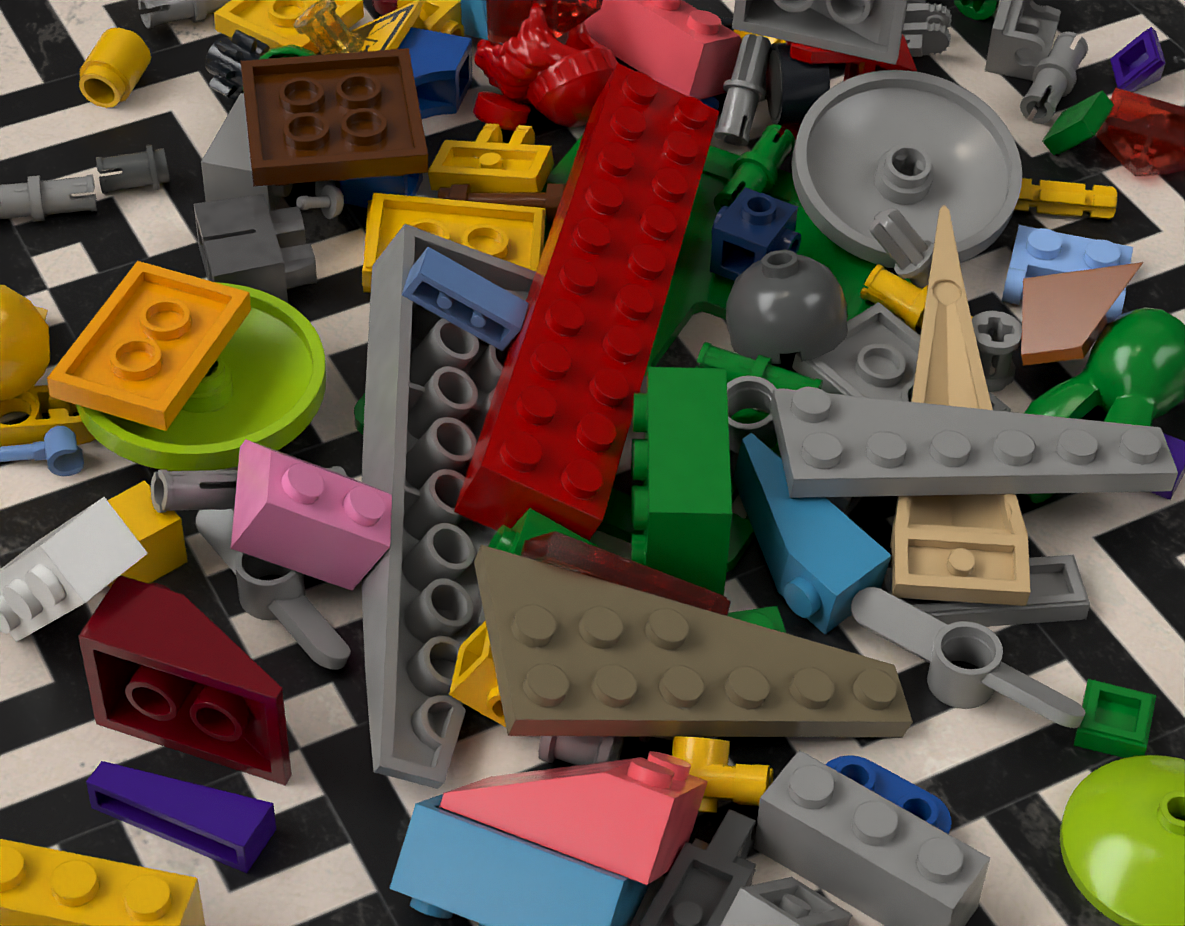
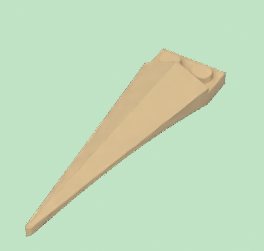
M943 205L939 210L911 402L993 410L972 324L950 211ZM1016 494L897 496L890 548H892L893 596L907 599L1026 606L1031 593L1028 534Z

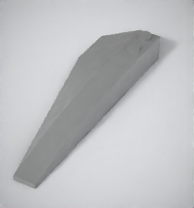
M404 224L372 265L362 482L391 494L392 512L390 548L362 579L365 673L373 771L438 789L445 783L466 712L463 707L464 703L449 695L459 646L485 621L474 560L480 545L489 546L497 532L453 511L512 341L501 351L402 296V292L411 267L427 247L443 254L524 301L527 299L536 272Z

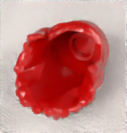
M537 2L533 3L530 9V16L523 21L517 37H511L502 45L485 39L477 43V51L474 57L475 64L489 78V84L498 88L508 98L524 104H532L539 112L559 126L569 128L585 126L593 106L618 61L611 49L596 42L588 34L583 19L578 12L572 11L569 14L568 39L563 44L550 31L541 5Z

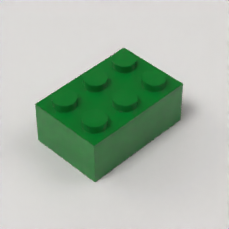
M648 367L646 393H634L633 432H644V439H631V477H633V480H643V486L632 485L631 525H633V530H643V534H632L631 574H643V592L677 602L723 603L732 522L726 369Z

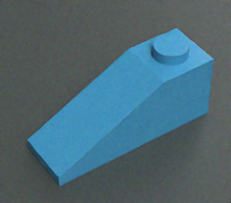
M750 433L744 437L741 442L733 480L777 591L785 598L786 603L795 614L802 618H807L823 634H827L852 615L851 604L853 598L860 590L867 587L881 589L892 555L826 497L790 498L782 459L754 434Z

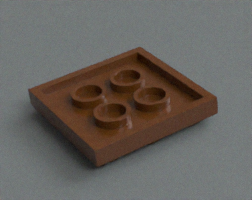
M409 48L241 61L253 187L268 185L285 186L293 183L330 180L344 181L354 178L428 173V151Z

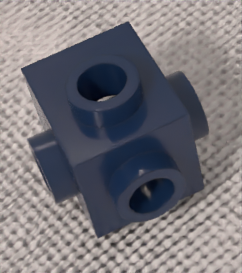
M745 187L730 207L723 206L716 215L711 233L710 272L735 281L748 267L762 260L770 252L789 250L797 254L801 243V234L795 232L798 207Z

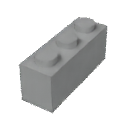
M799 750L760 797L754 849L885 926H965L978 908L990 857Z

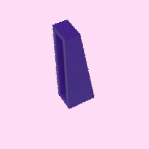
M105 761L100 762L86 781L92 809L244 873H248L276 831L274 804L271 802Z

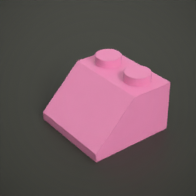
M245 439L239 451L231 549L353 591L390 548L392 495L361 481Z

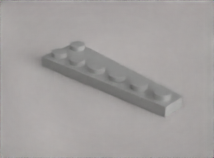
M803 387L798 390L773 389L770 410L790 498L1172 491L1178 475L1161 427L830 394L816 387Z

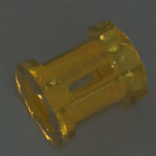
M320 0L299 16L294 23V29L298 34H306L321 55L359 52L365 43L360 33H352L335 11L337 3L334 0Z

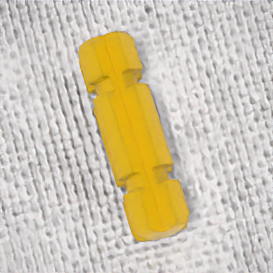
M1022 178L1021 191L1014 211L1028 212L1029 207H1036V213L1082 217L1083 212H1090L1089 218L1109 220L1114 217L1116 212L1117 190L1113 186L1093 185L1092 190L1085 189L1086 184L1051 180H1039V185H1033L1032 179Z

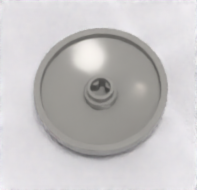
M883 70L854 76L835 85L820 96L810 107L800 125L792 157V177L801 205L812 222L825 236L845 251L863 260L888 268H895V262L870 232L869 227L877 213L880 211L884 212L891 207L898 209L923 241L928 240L934 244L939 210L945 205L950 211L960 263L987 249L1006 228L1019 199L1022 186V165L1017 145L1009 129L998 114L978 96L938 76L907 70Z

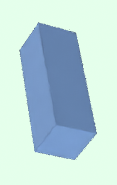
M430 247L426 248L411 267L402 292V296L501 351L505 349L521 330L529 304Z

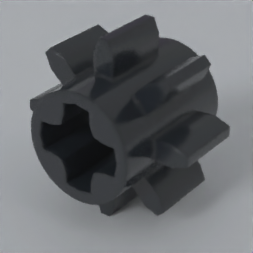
M235 30L232 39L222 37L216 40L210 47L205 60L207 71L214 75L209 83V87L228 98L231 97L237 100L240 93H243L241 61L258 60L269 51V45L239 30Z

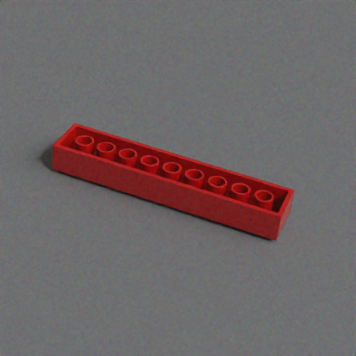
M619 63L615 66L591 110L526 302L529 304L522 328L512 340L453 512L498 531L502 525L512 528L525 512L531 508L588 541L602 523L633 417L634 393H639L720 111L705 105L695 97L686 96L653 80L645 73L634 71Z

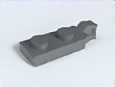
M729 809L710 844L697 838L692 844L686 842L639 926H721L739 889L752 885L756 864L746 860V857L753 845L754 840L751 839V833L756 820Z

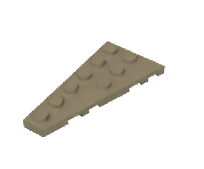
M480 545L474 560L508 736L903 737L913 723L896 667L893 664L485 545Z

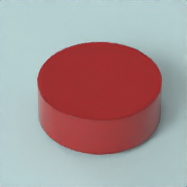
M479 92L473 114L477 119L486 124H499L501 129L516 131L518 125L526 126L531 109L526 104L510 99L505 95Z

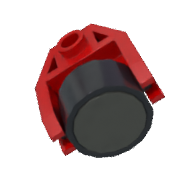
M902 34L896 65L786 41V43H773L769 50L766 88L768 110L772 124L782 126L779 136L781 137L784 131L788 129L795 136V139L797 138L800 125L810 107L830 89L829 63H846L843 81L861 74L883 70L917 72L904 34Z

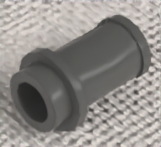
M146 145L147 151L105 158L96 157L97 170L100 174L122 171L120 174L99 177L102 194L108 193V191L153 185L154 190L160 189V183L170 182L165 149L153 150L152 145Z

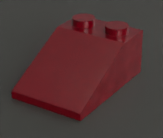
M122 575L117 577L78 636L96 724L286 786L292 776L282 687L183 594L174 592L158 583H145Z

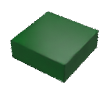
M1103 90L1063 111L1042 142L1053 155H1059L1094 137L1113 110L1114 104Z
M1088 679L1081 705L1086 713L1080 726L1077 727L1073 745L1122 758L1145 755L1156 695Z

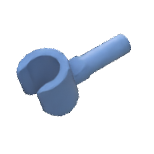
M66 426L51 428L45 434L44 441L33 442L32 444L0 446V462L47 459L48 469L58 476L74 475L79 473L84 467L82 449L77 446L76 435Z

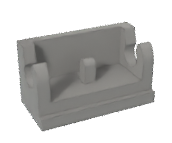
M1001 0L992 27L985 71L1033 81L1032 74L1035 67L1043 58H1047L1051 51L1061 11L1048 5H1037L1033 0Z

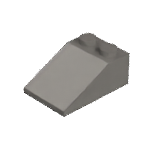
M735 0L732 29L896 65L908 0Z

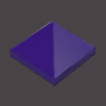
M1152 27L1145 30L1110 59L1118 90L1123 96L1161 80L1166 64L1157 32Z

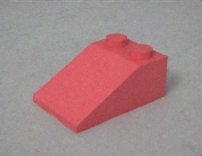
M649 752L647 759L638 757L487 777L445 792L440 807L648 885L670 871L686 842L689 843L708 781L689 775L691 765L682 759L660 752Z

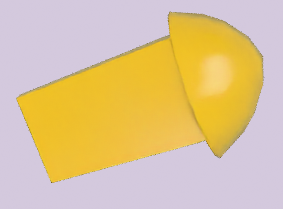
M0 285V401L13 399L30 390L44 375L50 362L49 326L45 322L48 310L34 306L30 300L5 285Z

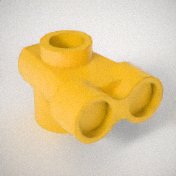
M673 737L672 756L682 759L691 765L689 775L708 781L698 812L717 813L718 800H728L738 805L759 807L760 797L773 782V768H770L769 765L736 764L735 766H729V741L700 737Z

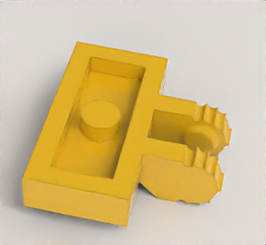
M485 124L475 142L444 140L428 170L431 190L439 191L440 187H451V184H470L471 192H541L554 166L552 147L535 145V133L532 126L518 125L509 143H503L499 124Z

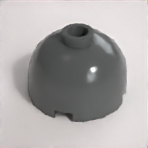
M789 250L770 252L762 260L748 267L735 279L726 303L727 329L730 334L733 350L740 355L755 360L758 355L772 358L771 364H781L780 354H790L799 351L801 362L820 357L834 350L846 339L848 333L847 303L837 278L827 266L807 256L797 255Z

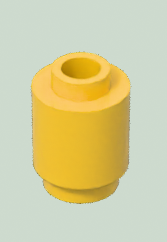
M110 28L104 31L80 68L79 88L84 97L91 103L104 108L114 107L119 101L127 100L151 61L150 50L138 34L130 30Z

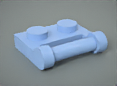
M1019 225L1002 302L1019 305L1020 299L1023 300V278L1130 264L1133 247L1112 243L1107 240H1095L1059 233L1045 228L1038 229ZM1126 287L1106 313L1107 323H1111L1121 315Z

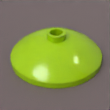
M1141 755L1110 762L1084 778L1071 794L1065 807L1060 827V846L1067 871L1083 896L1102 914L1121 926H1185V821H1183L1185 820V759L1161 755Z

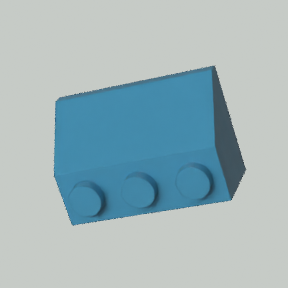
M443 794L415 804L389 889L412 897L410 906L424 914L438 918H451L454 913L478 922V926H630L650 884L645 885L441 808L440 804Z

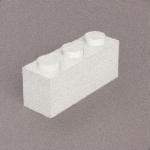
M105 497L36 541L0 569L1 632L5 634L10 633L16 642L86 603L148 554Z

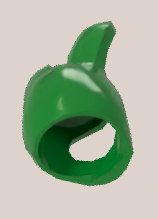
M1148 307L1136 309L1118 316L1097 338L1083 370L1077 376L1056 385L1032 401L1025 414L1081 419L1094 407H1097L1107 415L1104 422L1152 426L1153 420L1169 412L1185 398V325L1164 310Z

